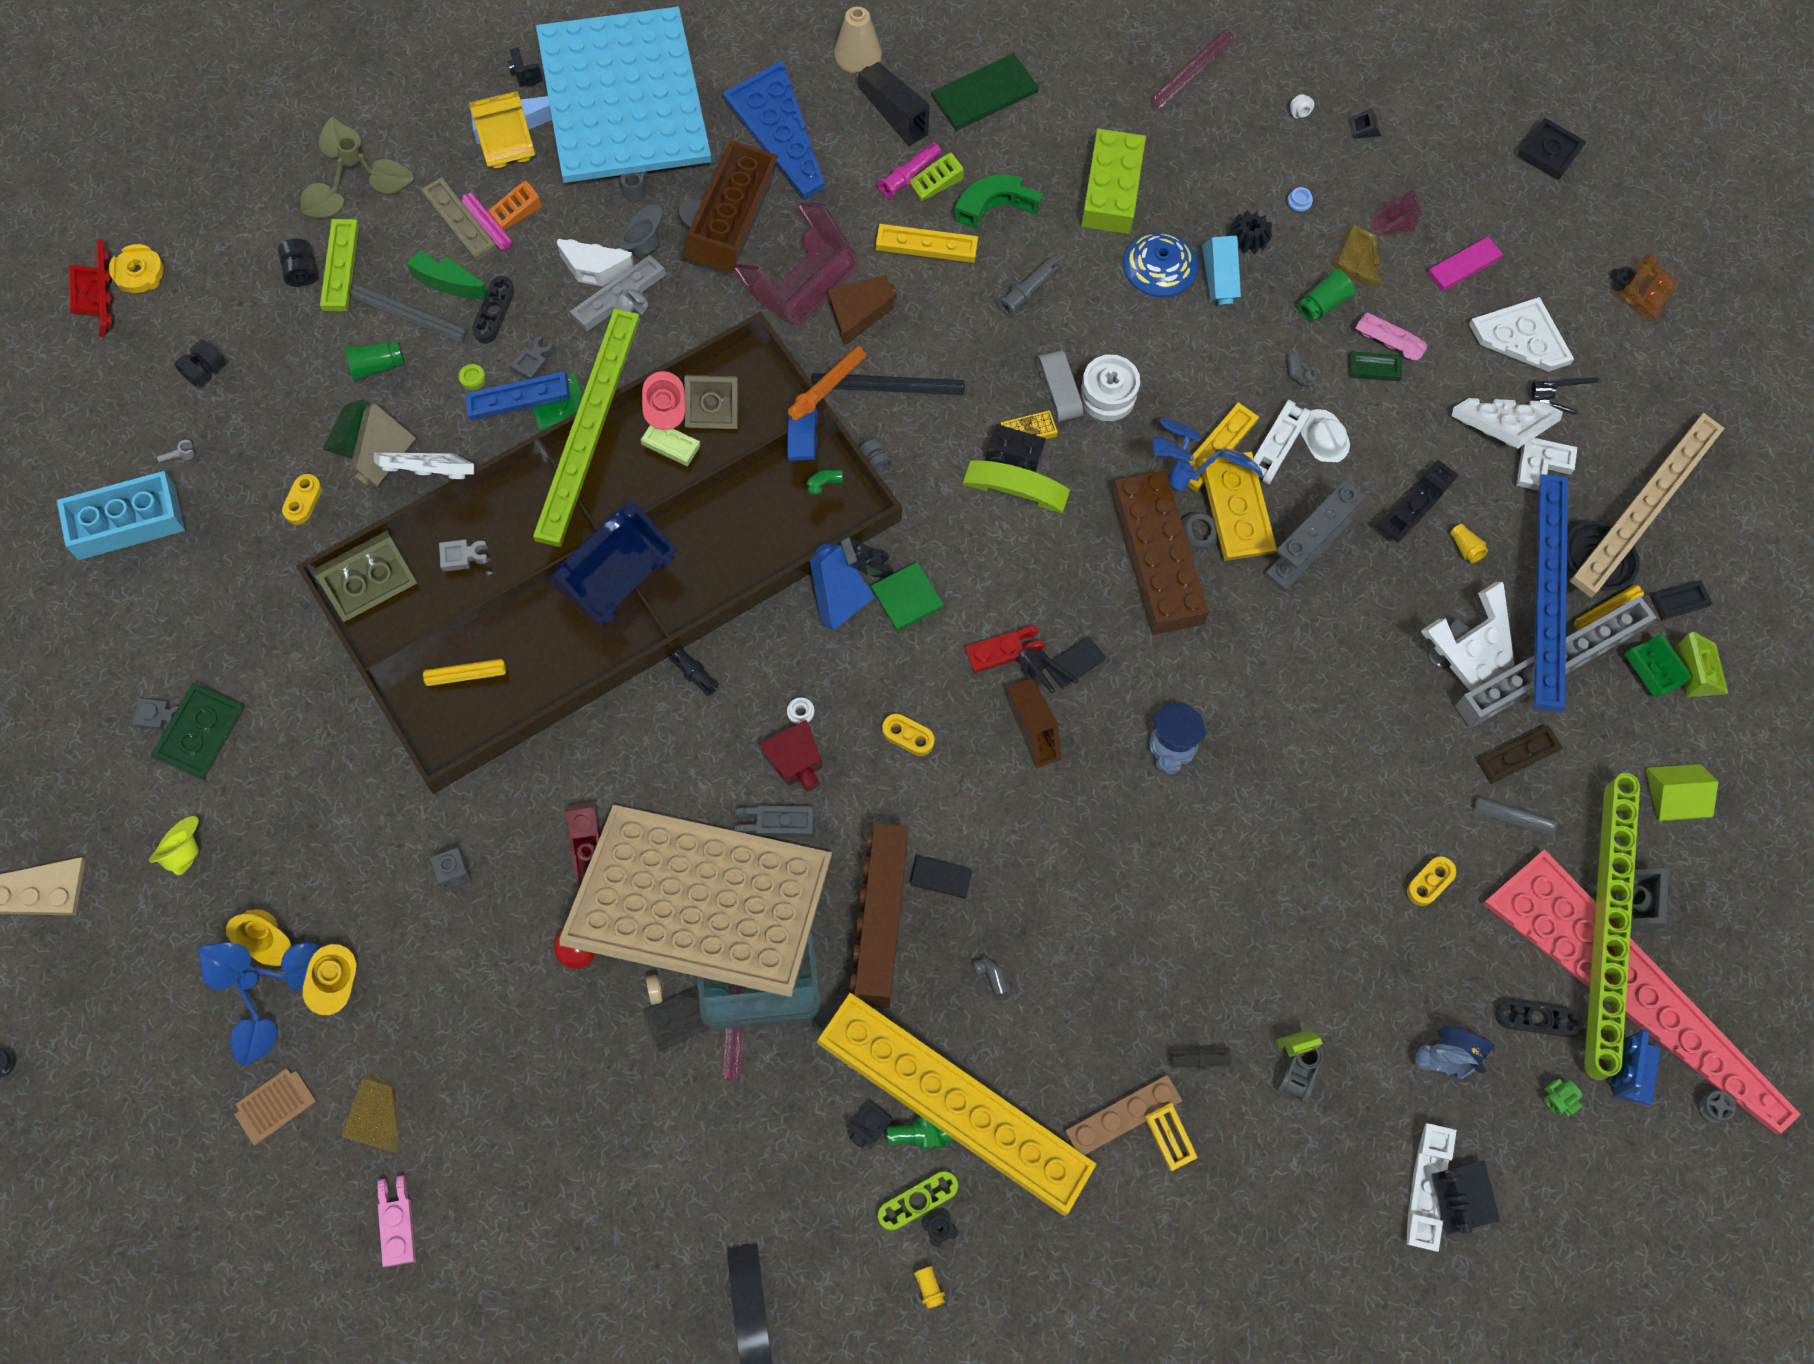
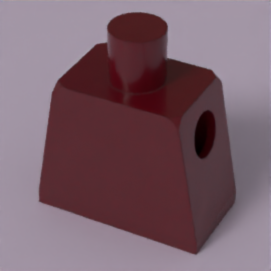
M807 720L760 744L761 754L788 786L800 781L805 791L809 792L820 785L814 772L822 768V760Z

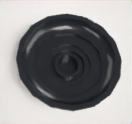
M1594 520L1582 522L1571 529L1567 536V565L1573 575H1575L1613 526L1612 524ZM1635 544L1599 590H1621L1634 581L1639 572L1640 560Z

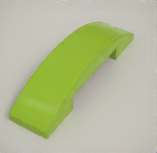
M970 461L962 484L987 492L991 488L1038 502V507L1063 513L1070 489L1036 472L991 461Z

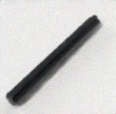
M814 373L812 375V383L815 385L827 373ZM847 374L833 389L963 395L965 382L958 379Z

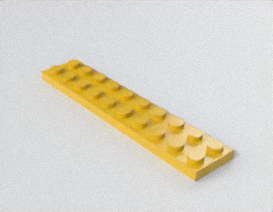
M849 993L816 1042L1063 1216L1068 1215L1096 1166L1095 1162L852 993Z

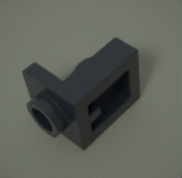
M869 1101L854 1122L850 1123L847 1127L848 1132L851 1133L849 1139L861 1149L865 1145L872 1149L893 1119Z

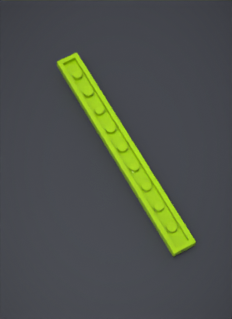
M615 308L613 310L533 535L536 542L561 547L640 322V316L637 313Z

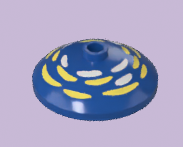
M1150 232L1139 236L1130 243L1124 254L1123 269L1128 281L1142 293L1154 297H1171L1184 292L1194 282L1198 270V260L1192 247L1182 238L1166 232Z

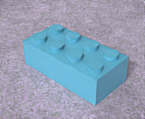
M165 471L57 500L65 546L77 560L185 531L176 486Z

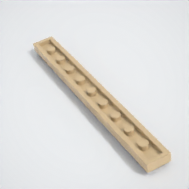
M1705 413L1695 421L1571 578L1570 582L1590 598L1599 591L1725 429Z

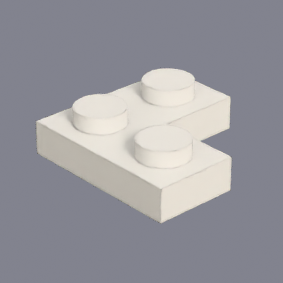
M1533 438L1522 446L1516 486L1538 490L1540 475H1547L1548 470L1571 475L1575 470L1577 447Z

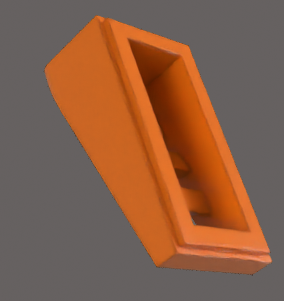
M524 181L489 209L488 212L501 228L505 230L542 208L538 194L527 181ZM519 202L521 205L517 207L515 203ZM508 207L513 211L511 214L507 211ZM501 212L505 219L501 220L497 214Z

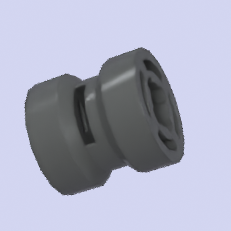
M871 439L860 446L861 451L878 474L886 471L892 465L893 461L889 454L884 452V445L880 439Z

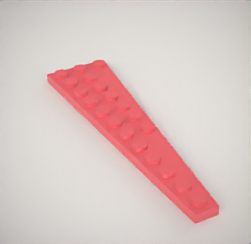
M1544 849L1490 896L1483 905L1590 988L1596 902ZM1608 918L1610 925L1617 929V924L1614 920ZM1630 938L1625 1017L1642 1030L1649 1031V1035L1718 1090L1728 1093L1737 1105L1776 1135L1781 1134L1801 1114ZM1607 945L1608 953L1615 957L1613 948ZM1605 973L1606 981L1613 985L1612 977Z

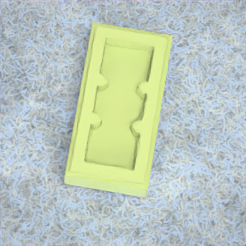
M650 425L641 439V445L688 466L700 447V441L674 429L660 430Z

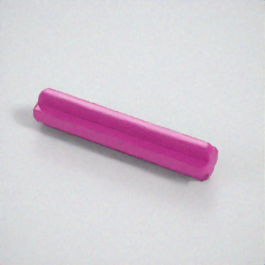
M473 193L463 195L462 203L496 245L503 251L512 247V239Z

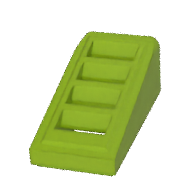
M949 153L913 177L909 185L919 199L923 201L962 181L964 170L955 156ZM930 177H932L936 183L933 184L930 180ZM923 181L928 188L925 190L920 182Z

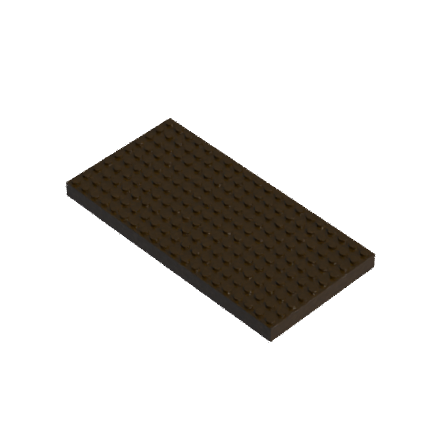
M761 312L615 391L561 547L536 542L533 535L577 412L474 468V475L465 474V479H454L296 566L432 794L437 793L671 656L676 649L690 645L812 573L810 559L816 555L815 551L820 546L826 543L842 546L841 541L848 537L864 543L901 521V504L824 398L816 404L818 418L815 433L818 442L815 459L789 461L788 409L796 403L797 396L809 391L814 384ZM662 371L672 373L680 379L684 391L685 375L738 376L739 412L737 429L685 427V414L682 422L673 428L700 441V447L688 466L641 445V439L650 426L645 420L642 410L643 385L650 375ZM820 470H843V483H825L822 485L821 494L813 495L808 492V478ZM388 531L417 584L343 622L318 581L314 568ZM467 540L469 546H472L477 541H485L488 549L480 550L478 555L486 554L489 562L479 564L475 561H470L469 569L443 572L440 568L439 543ZM503 659L506 665V673L499 676L427 686L423 680V671L427 669Z

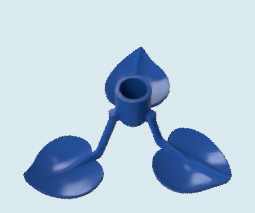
M1161 418L1160 422L1165 428L1183 435L1184 438L1182 448L1178 444L1160 436H1155L1153 440L1155 456L1167 455L1178 458L1168 477L1171 487L1185 491L1190 480H1197L1199 474L1218 457H1225L1230 461L1248 467L1257 472L1262 479L1263 473L1253 459L1229 448L1218 450L1194 472L1195 466L1190 463L1194 460V456L1186 450L1190 438L1200 441V433L1186 424L1168 418Z
M311 942L293 945L282 957L281 968L284 971L282 973L264 970L258 966L255 968L251 967L250 952L243 945L237 943H213L197 949L201 964V975L205 984L214 990H223L236 985L238 987L237 991L242 995L253 1016L252 1020H240L233 1028L230 1037L232 1055L241 1066H247L264 1056L275 1044L277 1038L275 1024L267 1018L259 1020V1014L246 990L256 985L258 975L260 974L278 979L286 978V984L290 989H303L308 964L313 954L321 947H324V945H317Z

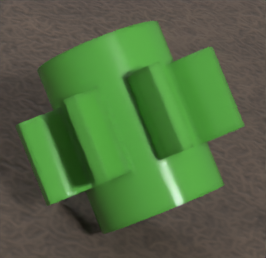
M1558 1078L1544 1089L1549 1094L1544 1098V1101L1554 1114L1560 1116L1564 1113L1569 1117L1582 1108L1581 1103L1578 1102L1582 1098V1093L1572 1081L1566 1080L1562 1082Z

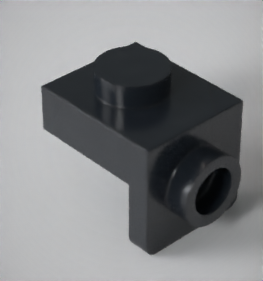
M519 47L509 49L512 60H507L511 75L516 74L519 87L533 86L536 83L543 82L538 63L524 66Z

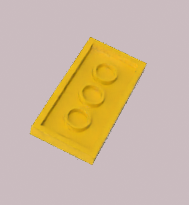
M1252 452L1243 453L1254 460ZM1211 457L1203 458L1200 461V466H1202ZM1218 457L1202 474L1224 561L1274 554L1277 548L1257 472L1225 457Z

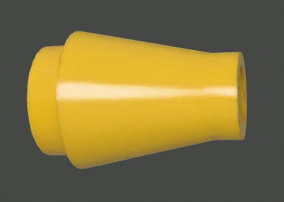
M1463 524L1457 525L1450 532L1464 560L1476 563L1487 554L1486 542L1468 530Z

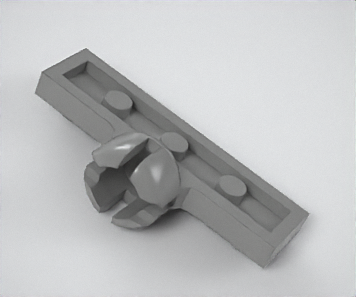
M648 255L570 311L572 318L588 332L610 316L614 308L628 312L634 310L639 316L643 317L647 311L648 302L642 292L666 276L665 268Z

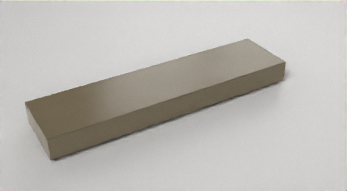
M442 177L421 189L423 196L475 261L497 249L493 240Z

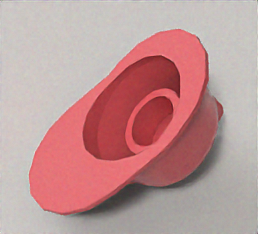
M656 372L650 375L644 382L642 410L645 420L652 427L660 430H669L677 427L684 419V387L680 379L672 373Z

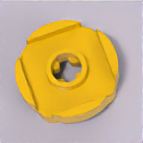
M134 244L121 249L123 253L118 255L117 258L114 255L109 264L110 276L119 289L124 292L141 293L158 287L164 273V265L159 255L146 245ZM137 265H140L141 269L139 271H131L134 270Z

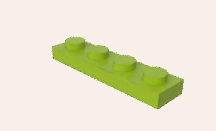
M332 219L320 301L322 311H348L359 232L357 220Z

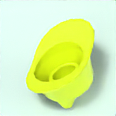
M187 817L171 828L161 840L156 851L150 856L149 862H158L164 869L172 871L176 875H182L192 865L194 858L199 853L193 836L199 823L198 817Z

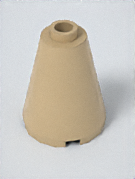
M852 7L846 12L834 49L836 63L843 70L850 73L861 72L865 67L881 61V46L870 14L863 7Z

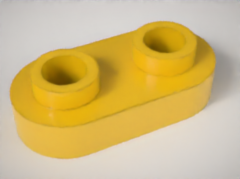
M304 474L299 476L294 481L284 502L282 513L291 524L305 523L314 510L322 492V486L314 475ZM305 484H310L309 487L303 488ZM299 506L298 510L292 511L294 507Z
M892 714L884 720L882 732L887 741L916 756H925L932 751L935 739L930 729L901 714ZM893 727H899L901 729V732L898 734H894L891 731V729ZM918 739H922L926 744L924 746H917L915 742Z
M1446 857L1432 859L1409 883L1407 895L1410 901L1418 906L1431 904L1454 880L1456 876L1454 863ZM1435 869H1440L1443 872V877H1438L1435 874ZM1417 888H1422L1426 895L1424 897L1418 895Z

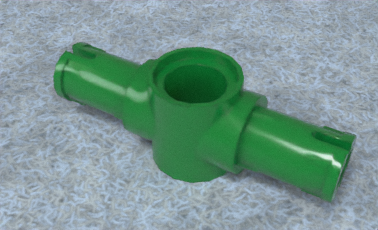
M923 1117L917 1118V1121L912 1122V1125L886 1127L887 1145L908 1143L919 1146L921 1150H929V1147L935 1146L936 1149L945 1148L946 1144L955 1141Z

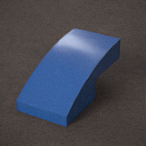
M816 407L812 413L805 414L798 421L792 420V416L789 415V461L815 459L818 442L815 433L818 418Z

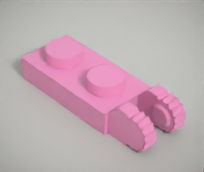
M1368 312L1363 315L1356 327L1365 337L1376 338L1384 342L1388 348L1399 349L1403 351L1404 357L1411 358L1414 361H1418L1427 350V344L1421 338Z
M405 1175L396 1178L399 1201L389 1202V1185L386 1179L378 1180L377 1184L380 1202L378 1204L382 1264L385 1268L416 1262L411 1200L408 1199Z

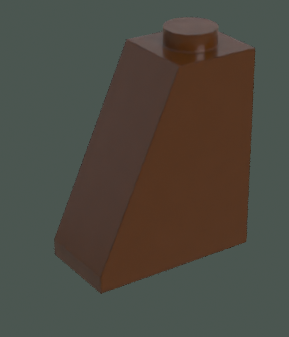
M886 275L828 290V303L843 345L849 344L894 309V299L897 298L894 284H889Z
M1033 678L1007 687L1010 708L1035 768L1062 760L1058 722Z

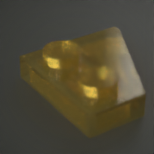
M1353 225L1349 230L1335 268L1378 289L1382 284V277L1378 276L1377 266L1380 262L1379 255L1376 252V235Z
M362 1078L341 1137L398 1154L399 1141L392 1087Z

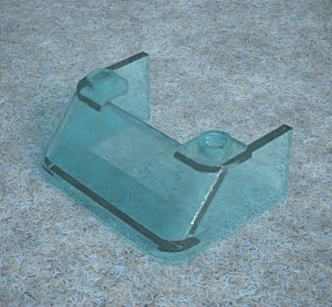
M813 933L809 934L807 943L810 978L798 979L796 981L792 997L766 991L728 995L721 988L706 989L705 978L698 976L702 1023L710 1029H725L809 1020L815 1017L820 1010V996Z

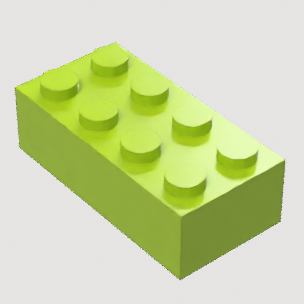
M1097 128L1081 227L1130 234L1135 213L1146 136Z

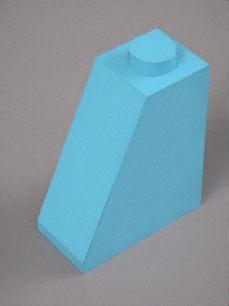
M1237 236L1212 237L1202 245L1211 302H1218V306L1233 305V301L1241 297Z

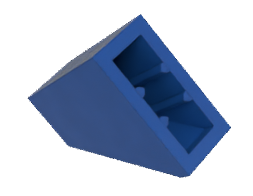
M826 543L815 551L816 555L810 559L820 622L824 627L836 630L875 596L857 569L848 565L842 546Z

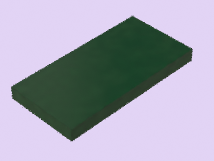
M1013 53L933 90L931 97L954 130L958 131L1038 93L1039 87Z

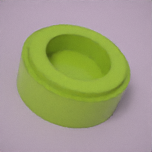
M469 364L460 370L459 380L465 389L477 390L485 384L486 375L479 365Z

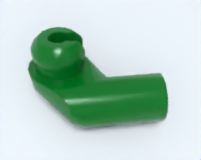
M820 470L808 478V492L813 495L821 494L822 485L825 483H843V470Z

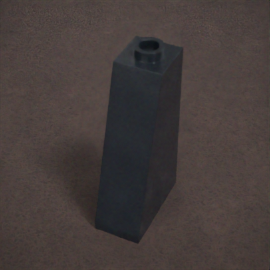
M879 62L865 67L858 73L859 89L908 147L928 136L930 105Z

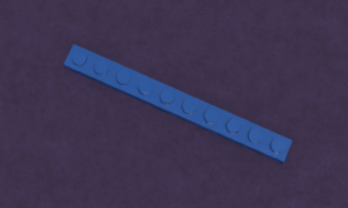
M1541 474L1538 484L1533 709L1563 712L1565 708L1568 477Z

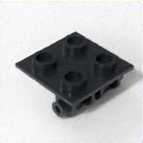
M1485 1160L1431 1174L1446 1235L1457 1232L1461 1234L1470 1233L1473 1231L1472 1228L1500 1221Z

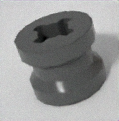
M1715 1091L1704 1095L1699 1100L1698 1111L1705 1121L1716 1124L1731 1119L1734 1116L1736 1103L1728 1093Z

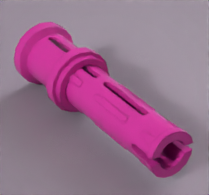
M931 142L906 164L895 167L888 177L881 178L877 182L881 194L887 199H892L899 189L910 184L913 176L941 155L940 147Z

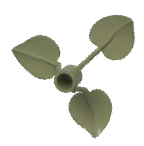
M330 117L321 131L319 148L326 157L338 158L334 186L331 189L326 184L314 183L306 187L301 194L300 210L306 216L322 219L332 217L342 209L344 198L336 192L339 187L343 164L345 166H353L360 161L366 172L371 174L369 177L370 186L382 194H394L401 191L414 181V175L403 165L388 159L375 161L373 169H371L364 160L363 154L358 152L361 146V139L358 133L340 123L334 117Z

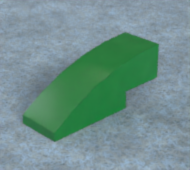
M420 250L407 263L411 276L426 286L453 296L484 300L487 292L485 284L448 257H445L438 263Z

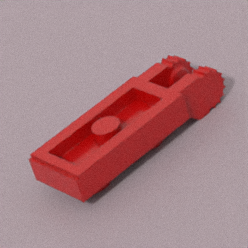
M1029 626L1018 632L1013 631L966 646L965 652L973 673L975 674L1016 661L1019 655L1029 647H1035L1037 651L1044 649L1045 646L1041 640L1028 643L1024 647H1022L1020 640L1031 638L1038 634L1037 626Z

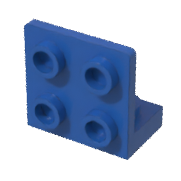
M1641 1030L1623 1040L1621 1070L1612 1076L1611 1084L1612 1087H1615V1097L1650 1106L1653 1104L1660 1047L1649 1045V1031Z

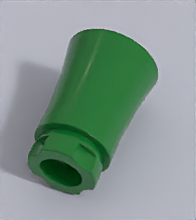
M1334 268L1313 290L1304 296V299L1298 302L1299 312L1306 320L1314 322L1338 305L1355 297V287L1343 271Z
M385 341L361 346H344L354 382L404 365L398 341L389 342L388 344Z

